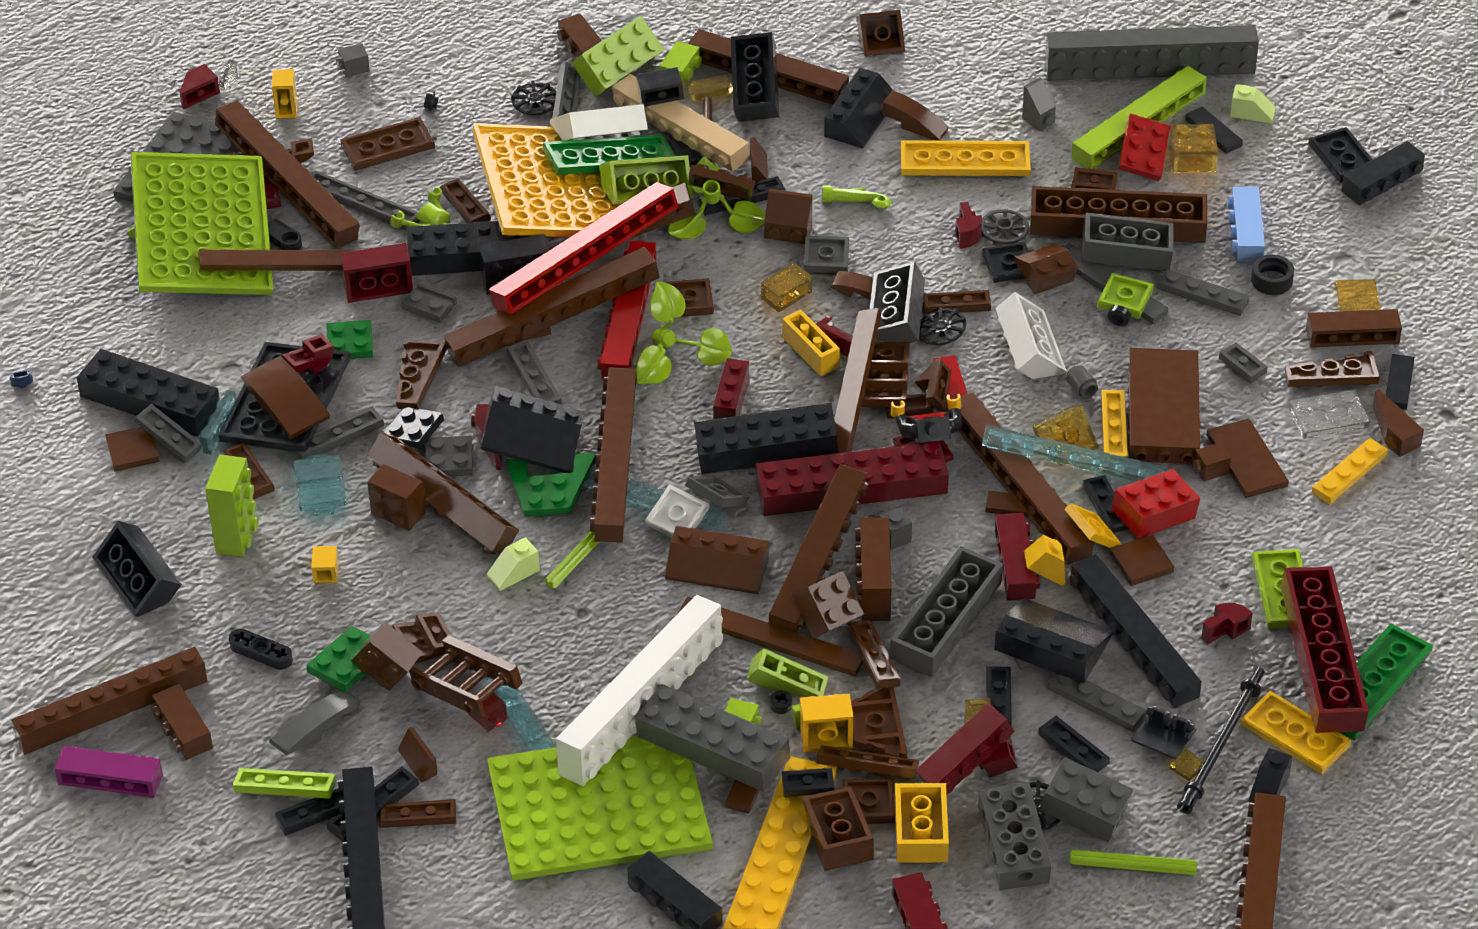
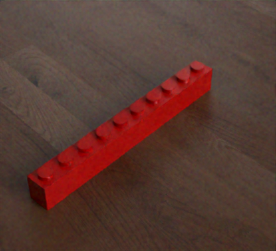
M656 182L491 287L489 292L494 307L507 314H513L679 207L674 189Z

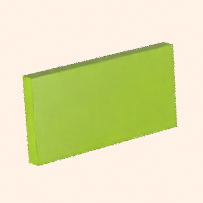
M1300 550L1252 552L1251 558L1267 629L1290 627L1281 584L1284 568L1303 567Z

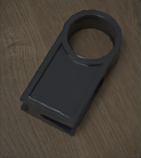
M273 218L268 222L269 241L282 250H299L301 248L302 241L299 232L277 218ZM287 240H297L293 243H285Z

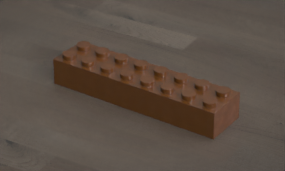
M1032 186L1030 235L1082 237L1086 213L1170 222L1173 223V242H1206L1207 194Z

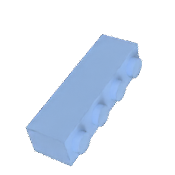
M1232 187V195H1228L1227 208L1231 209L1229 210V223H1233L1230 226V238H1234L1231 250L1232 253L1236 254V262H1255L1256 259L1264 255L1265 249L1259 187Z

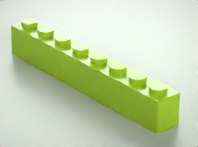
M1190 66L1176 72L1175 75L1164 80L1160 85L1149 90L1145 95L1134 100L1130 105L1119 110L1118 113L1076 139L1072 143L1071 159L1084 168H1096L1122 150L1127 118L1130 113L1162 123L1205 94L1207 77Z

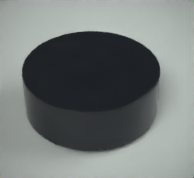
M1121 305L1112 306L1107 315L1109 321L1116 326H1126L1131 319L1130 311Z

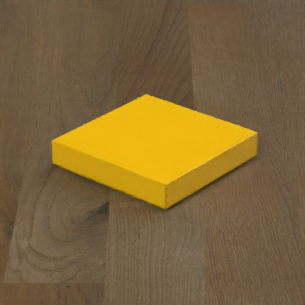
M1069 503L1064 509L1089 540L1109 548L1121 545L1119 539L1097 513Z

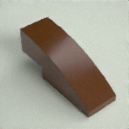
M892 90L883 101L882 115L900 121L901 128L935 141H940L948 131L949 126L937 115L904 94Z

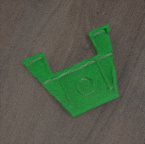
M596 453L575 454L573 473L528 476L529 463L516 459H506L524 516L571 513L582 492L581 487L584 481L588 480L592 465L596 464Z

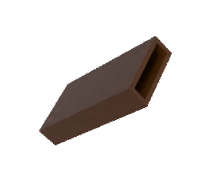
M1130 348L1128 363L1129 461L1192 464L1193 460H1195V450L1200 449L1198 350Z

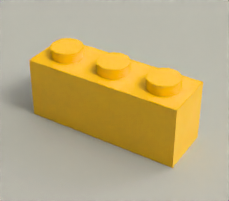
M802 310L782 318V338L820 377L839 368L840 348Z

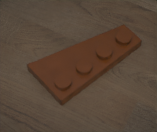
M404 339V352H402L401 357L402 367H400L399 372L400 381L398 382L395 401L397 409H403L404 407L420 408L447 350L445 341Z
M1366 351L1364 356L1356 357L1354 354L1345 355L1343 360L1324 359L1321 364L1307 362L1285 366L1284 373L1287 386L1295 388L1336 385L1367 386L1379 384L1380 377L1372 351Z

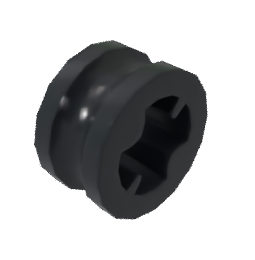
M784 690L774 692L770 698L772 711L777 714L789 712L792 708L793 700L791 694ZM780 700H784L785 704L783 702L782 705L777 704V701L780 702Z

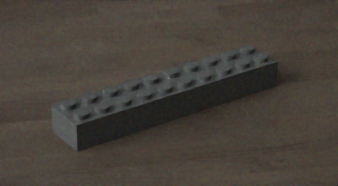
M1256 25L1046 32L1044 65L1047 81L1170 77L1187 66H1190L1202 75L1255 74L1259 39Z

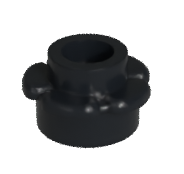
M427 91L423 108H427L429 111L437 107L439 96L435 95V91Z

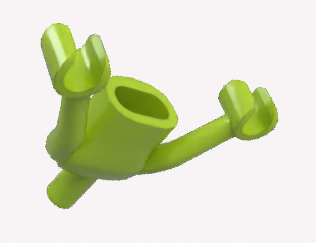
M435 187L433 192H428L427 198L430 203L424 205L416 216L423 224L405 220L404 213L398 211L396 217L394 215L391 216L390 223L392 227L448 224L451 216L443 209L440 203L442 190L439 187Z

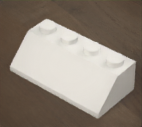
M644 104L570 112L550 119V124L563 141L585 140L588 138L601 139L605 136L618 138L622 137V134L634 137L640 136L641 131L648 129Z
M1016 292L996 307L999 317L998 322L1003 328V336L1007 340L1010 347L1009 352L1014 358L1015 369L1021 375L1025 374L1032 379L1062 375L1067 372L1043 309Z

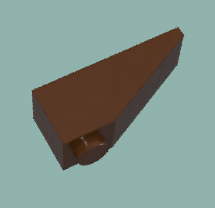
M1376 390L1373 409L1387 447L1393 450L1399 457L1420 447L1424 429L1381 390Z

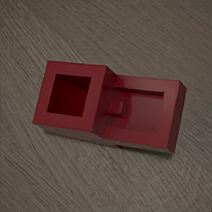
M960 202L959 218H956L955 236L959 249L975 245L981 238L982 215L976 216L975 211L971 210L969 202Z
M323 334L303 340L302 348L283 354V359L297 373L309 369L313 374H316L330 362L334 352V345Z
M1237 603L1216 605L1214 617H1209L1203 623L1201 639L1207 645L1225 634L1233 640L1251 629L1253 613L1245 606Z

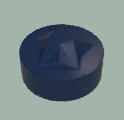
M27 370L14 372L9 377L13 387L24 388L33 382L32 372Z

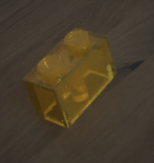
M796 263L783 268L780 272L761 282V299L777 312H781L812 293V276Z

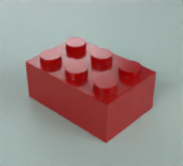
M1174 469L1117 488L1111 510L1140 539L1195 519L1200 497Z

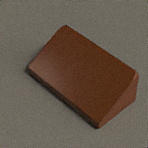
M753 137L750 139L752 180L757 182L768 179L767 153Z
M412 727L408 728L398 751L419 781L424 782L437 775L436 758L415 729Z

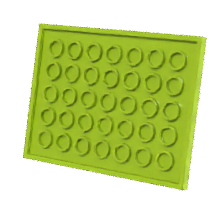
M131 152L139 292L273 295L272 271L200 270L198 256L199 250H270L262 156Z
M637 735L631 736L625 745L614 753L610 761L598 770L596 776L590 779L584 786L558 775L557 747L487 758V766L512 881L636 862L648 851L658 858L713 850V842L692 761L646 741Z

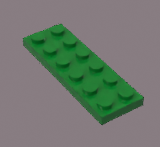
M663 135L544 142L542 148L557 175L600 172L599 165L608 161L675 156Z
M1392 623L1356 662L1369 710L1365 729L1432 652V644ZM1363 731L1339 733L1355 741Z

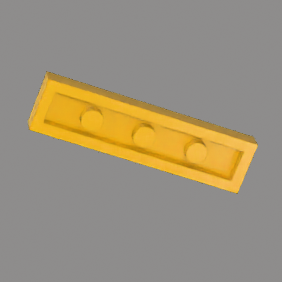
M1102 390L1104 462L1127 463L1125 390Z
M1369 438L1317 482L1312 488V493L1331 505L1383 460L1388 454V448Z

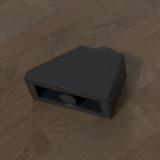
M1268 748L1259 766L1248 802H1254L1255 793L1280 795L1290 775L1291 755Z

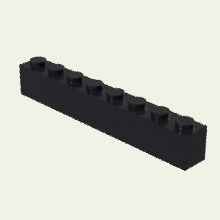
M1097 554L1071 564V575L1069 576L1071 585L1080 591L1084 601L1095 610L1097 617L1103 620L1110 630H1113V636L1116 635L1126 652L1129 651L1133 656L1137 666L1147 673L1150 682L1156 684L1164 699L1169 700L1174 708H1177L1199 698L1202 681Z
M373 767L342 769L343 779L338 780L339 795L344 794V800H339L340 814L345 815V821H341L342 836H347V841L342 842L343 857H348V862L343 863L344 876L349 878L350 884H345L346 900L351 899V905L346 906L347 920L352 921V927H348V929H385Z

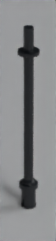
M1257 667L1250 679H1244L1241 682L1240 689L1243 693L1193 782L1186 783L1184 787V794L1177 803V808H1181L1180 811L1182 813L1190 814L1197 800L1202 798L1204 794L1202 786L1251 697H1258L1261 693L1259 682L1265 673L1264 669Z

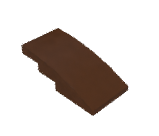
M875 342L861 407H891L892 402L895 406H900V401H904L906 407L910 342Z
M281 356L241 376V379L264 412L270 414L276 425L282 427L290 440L330 419L329 412L318 397Z

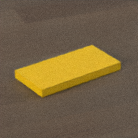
M1269 691L1241 718L1240 725L1321 775L1351 746V739L1339 732L1315 733L1310 714L1272 691Z

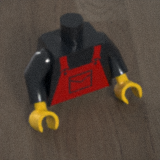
M957 394L958 398L951 400L950 395H947V404L950 411L915 416L904 415V401H900V406H895L892 402L891 416L896 418L901 435L910 441L926 443L949 440L951 435L958 432L962 427L961 396Z

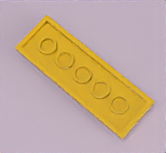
M901 140V175L1030 176L1029 141Z

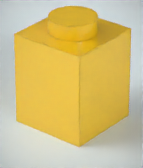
M313 546L311 564L313 584L337 583L339 566L337 546Z

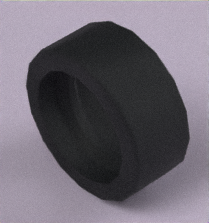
M1263 255L1253 263L1251 282L1258 291L1264 294H1283L1289 291L1293 285L1295 268L1292 262L1283 256ZM1264 271H1277L1282 273L1284 277L1272 279L1263 276L1261 273Z

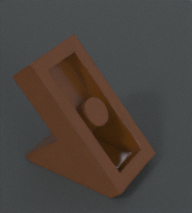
M936 359L915 380V384L923 393H926V399L936 410L945 409L952 372L942 359Z

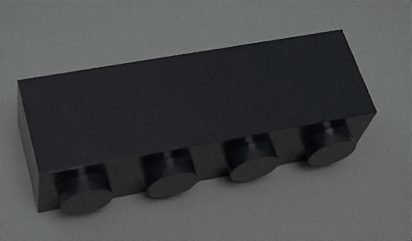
M1406 141L1344 175L1341 192L1358 205L1370 201L1377 195L1388 191L1395 185L1403 183L1406 179L1423 171L1425 154Z
M648 851L627 868L629 887L634 892H639L643 895L650 905L658 907L669 920L677 922L683 929H717L723 924L722 907L652 852Z

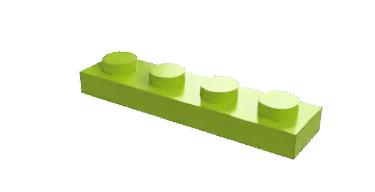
M239 768L232 786L235 793L330 798L337 780L336 775L332 773Z

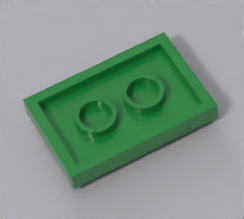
M351 626L307 664V673L346 692L367 674L359 670L351 660L371 635Z

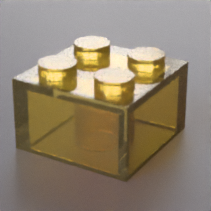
M1214 124L1171 125L1169 148L1173 173L1216 172L1218 148Z

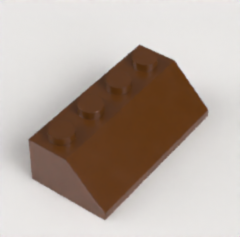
M676 526L670 542L665 579L759 594L769 561V541Z

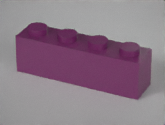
M63 746L55 766L58 785L155 798L163 776L160 759L149 756H135L127 753L106 752L104 750L83 749L80 747Z

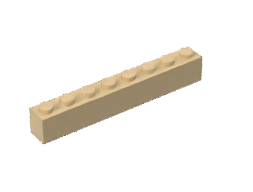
M629 74L612 86L613 100L618 106L642 104L638 92L637 79L632 74ZM678 101L644 107L647 123L652 124L662 132H668L677 141H682L691 149L715 161L721 167H725L733 172L751 159L749 142Z

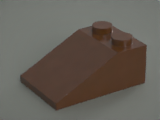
M852 787L803 797V804L813 840L824 871L874 860L873 836Z

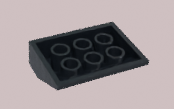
M495 386L487 409L480 449L562 473H571L584 411Z
M1024 598L1005 614L997 627L994 650L1085 683L1111 639L1113 630Z

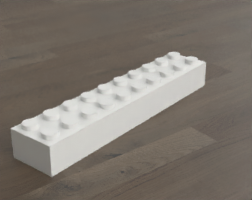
M696 595L556 738L558 775L584 786L590 779L596 776L598 770L604 764L610 761L614 753L619 748L621 749L633 734L637 733L635 716L661 684L678 690L682 682L694 673L702 661L704 662L709 654L721 645L723 640V617L721 616L720 604Z

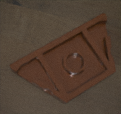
M894 687L882 688L876 692L871 690L865 693L863 697L852 700L854 747L878 754L907 758V749Z

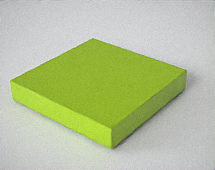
M1112 273L1097 301V307L1110 310L1114 305H1121L1130 311L1131 317L1140 319L1154 290V284Z

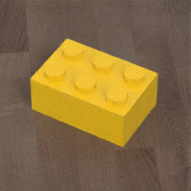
M895 783L897 863L948 862L949 839L946 783Z

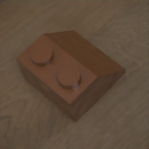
M900 10L859 14L856 17L858 37L864 56L905 51Z
M769 189L764 220V238L805 244V236H810L812 230L813 195Z
M1055 244L1017 256L1014 259L1034 295L1072 282L1078 269L1068 249Z

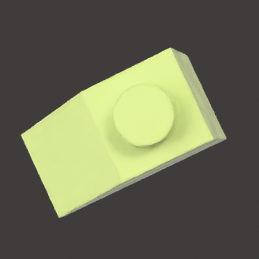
M1236 84L1232 97L1230 117L1272 124L1276 107L1257 87Z
M526 537L505 547L488 571L487 578L501 591L540 571L538 550Z

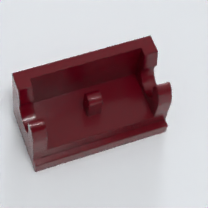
M825 316L816 325L840 348V353L848 357L853 336L829 322L833 317Z

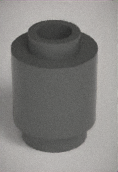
M1074 366L1067 372L1066 381L1079 396L1090 398L1097 392V381L1084 366Z

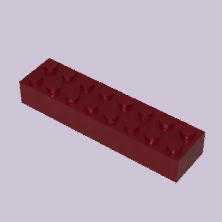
M940 441L756 463V484L763 516L818 510L840 464L867 473L866 483H869L865 496H860L858 500L860 504L948 494L949 473Z
M1333 567L1284 568L1281 591L1315 733L1365 731L1369 710Z

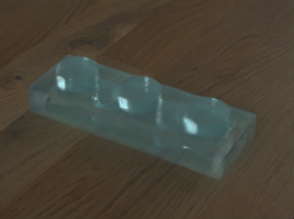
M227 390L223 398L219 399L216 411L210 415L207 427L200 433L199 441L202 443L203 453L212 455L219 443L218 434L236 400L235 391Z

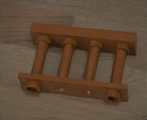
M450 635L442 640L445 648L444 656L425 672L415 667L409 670L411 683L416 690L430 694L481 719L486 716L482 702L498 688L506 685L516 690L523 684L517 665ZM450 662L459 664L444 678L438 679L434 677ZM468 669L476 671L459 687L451 685ZM485 677L493 679L476 695L469 693Z

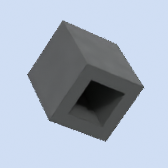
M362 43L338 49L339 58H336L338 69L343 71L345 77L370 71L368 54Z

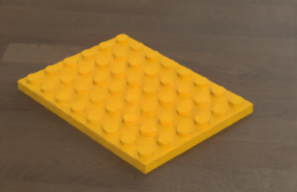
M473 123L472 132L502 235L536 236L545 234V236L572 237L622 205H613L602 188L600 172L556 174L542 149L544 142L563 141L553 127Z

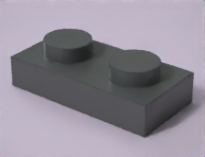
M1236 342L1219 352V359L1249 383L1267 373L1268 367Z

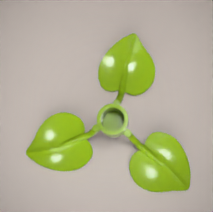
M703 157L697 163L706 165L714 171L721 169L706 157ZM708 180L703 184V188L692 186V190L695 193L703 194L704 196L700 211L698 213L695 211L696 215L670 224L668 233L672 237L683 240L694 239L700 236L707 226L706 221L700 217L704 212L706 203L716 204L719 200L722 201L727 211L732 214L729 218L730 226L739 233H750L764 225L765 212L758 205L750 201H738L734 206V210L731 209L724 195L721 194L720 184L715 180Z
M656 282L650 301V312L655 320L667 323L662 325L661 329H656L653 332L652 342L654 345L648 346L642 351L636 367V383L657 384L668 378L671 372V361L667 356H664L666 352L664 347H671L674 343L698 346L697 358L703 364L714 366L725 362L732 353V347L727 335L718 328L705 330L700 336L699 343L676 339L674 332L667 329L673 324V318H679L684 314L685 300L680 291L674 286L664 282Z

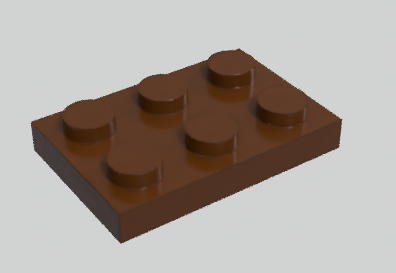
M703 164L691 165L689 185L703 188V184L706 181L715 180L720 184L722 194L752 201L755 181L751 180L750 177L745 175L737 177L730 175V172L722 169L714 171Z

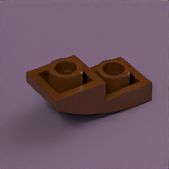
M838 271L831 288L850 298L855 292L871 300L873 278L859 273Z

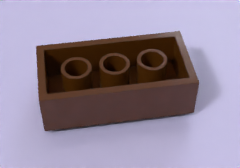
M889 517L860 518V527H855V541L860 542V544H855V558L860 559V561H856V576L860 577V579H856V593L861 595V597H857V600L864 612L862 621H891L892 585Z

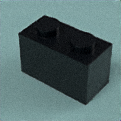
M678 67L636 75L638 92L644 107L684 99Z

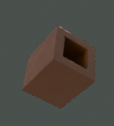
M1220 442L1195 450V460H1193L1192 464L1194 471L1197 474L1199 473L1203 481L1229 474L1231 457Z

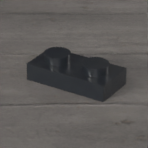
M832 768L782 771L784 797L809 796L834 790Z

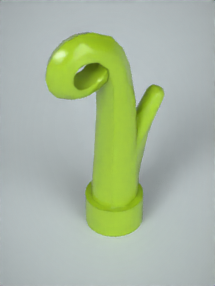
M828 185L822 186V203H832V201L872 202L876 208L886 209L890 207L891 200L886 195L865 191V187L840 189Z

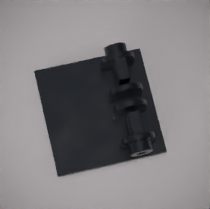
M1149 706L1146 711L1147 718L1131 738V741L1176 760L1197 731L1195 724L1190 719L1178 717L1177 714H1174L1171 719L1170 711H1167L1165 714V710L1158 708V706Z

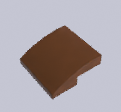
M1075 167L1071 188L1116 190L1118 172Z
M439 612L417 614L415 622L392 624L394 630L422 651V654L415 663L445 654L442 640L448 635L451 636Z

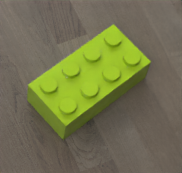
M640 15L581 54L571 63L596 97L655 58L665 49Z
M219 454L205 487L215 552L218 554L243 557L246 548L251 546L253 531L258 529L259 519L255 516L256 501H253L254 486L250 483L251 469L248 468L247 458Z

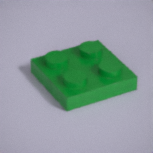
M371 320L326 323L327 339L334 345V350L350 352L351 359L373 357Z

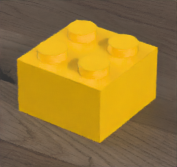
M850 694L800 698V733L803 753L819 751L821 745L844 749L853 748V712Z

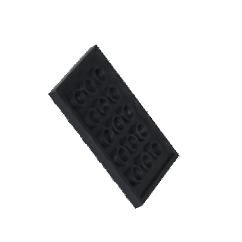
M264 342L250 371L278 356L283 358V354L298 350L302 346ZM334 350L328 365L316 374H313L309 369L298 372L326 410L351 359L350 352ZM244 383L218 437L220 442L244 443L249 446L306 452L319 425L290 440L282 427L276 425L270 414L264 412Z

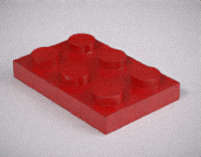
M1130 113L1127 118L1118 169L1160 181L1170 125Z

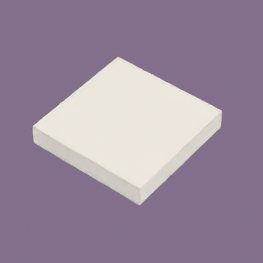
M669 484L645 519V524L672 538L676 526L696 529L710 506L709 503Z

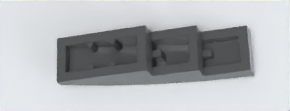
M339 690L310 706L287 723L270 738L269 743L286 755L321 740L323 731L339 725L343 715L359 709L361 700L348 691Z

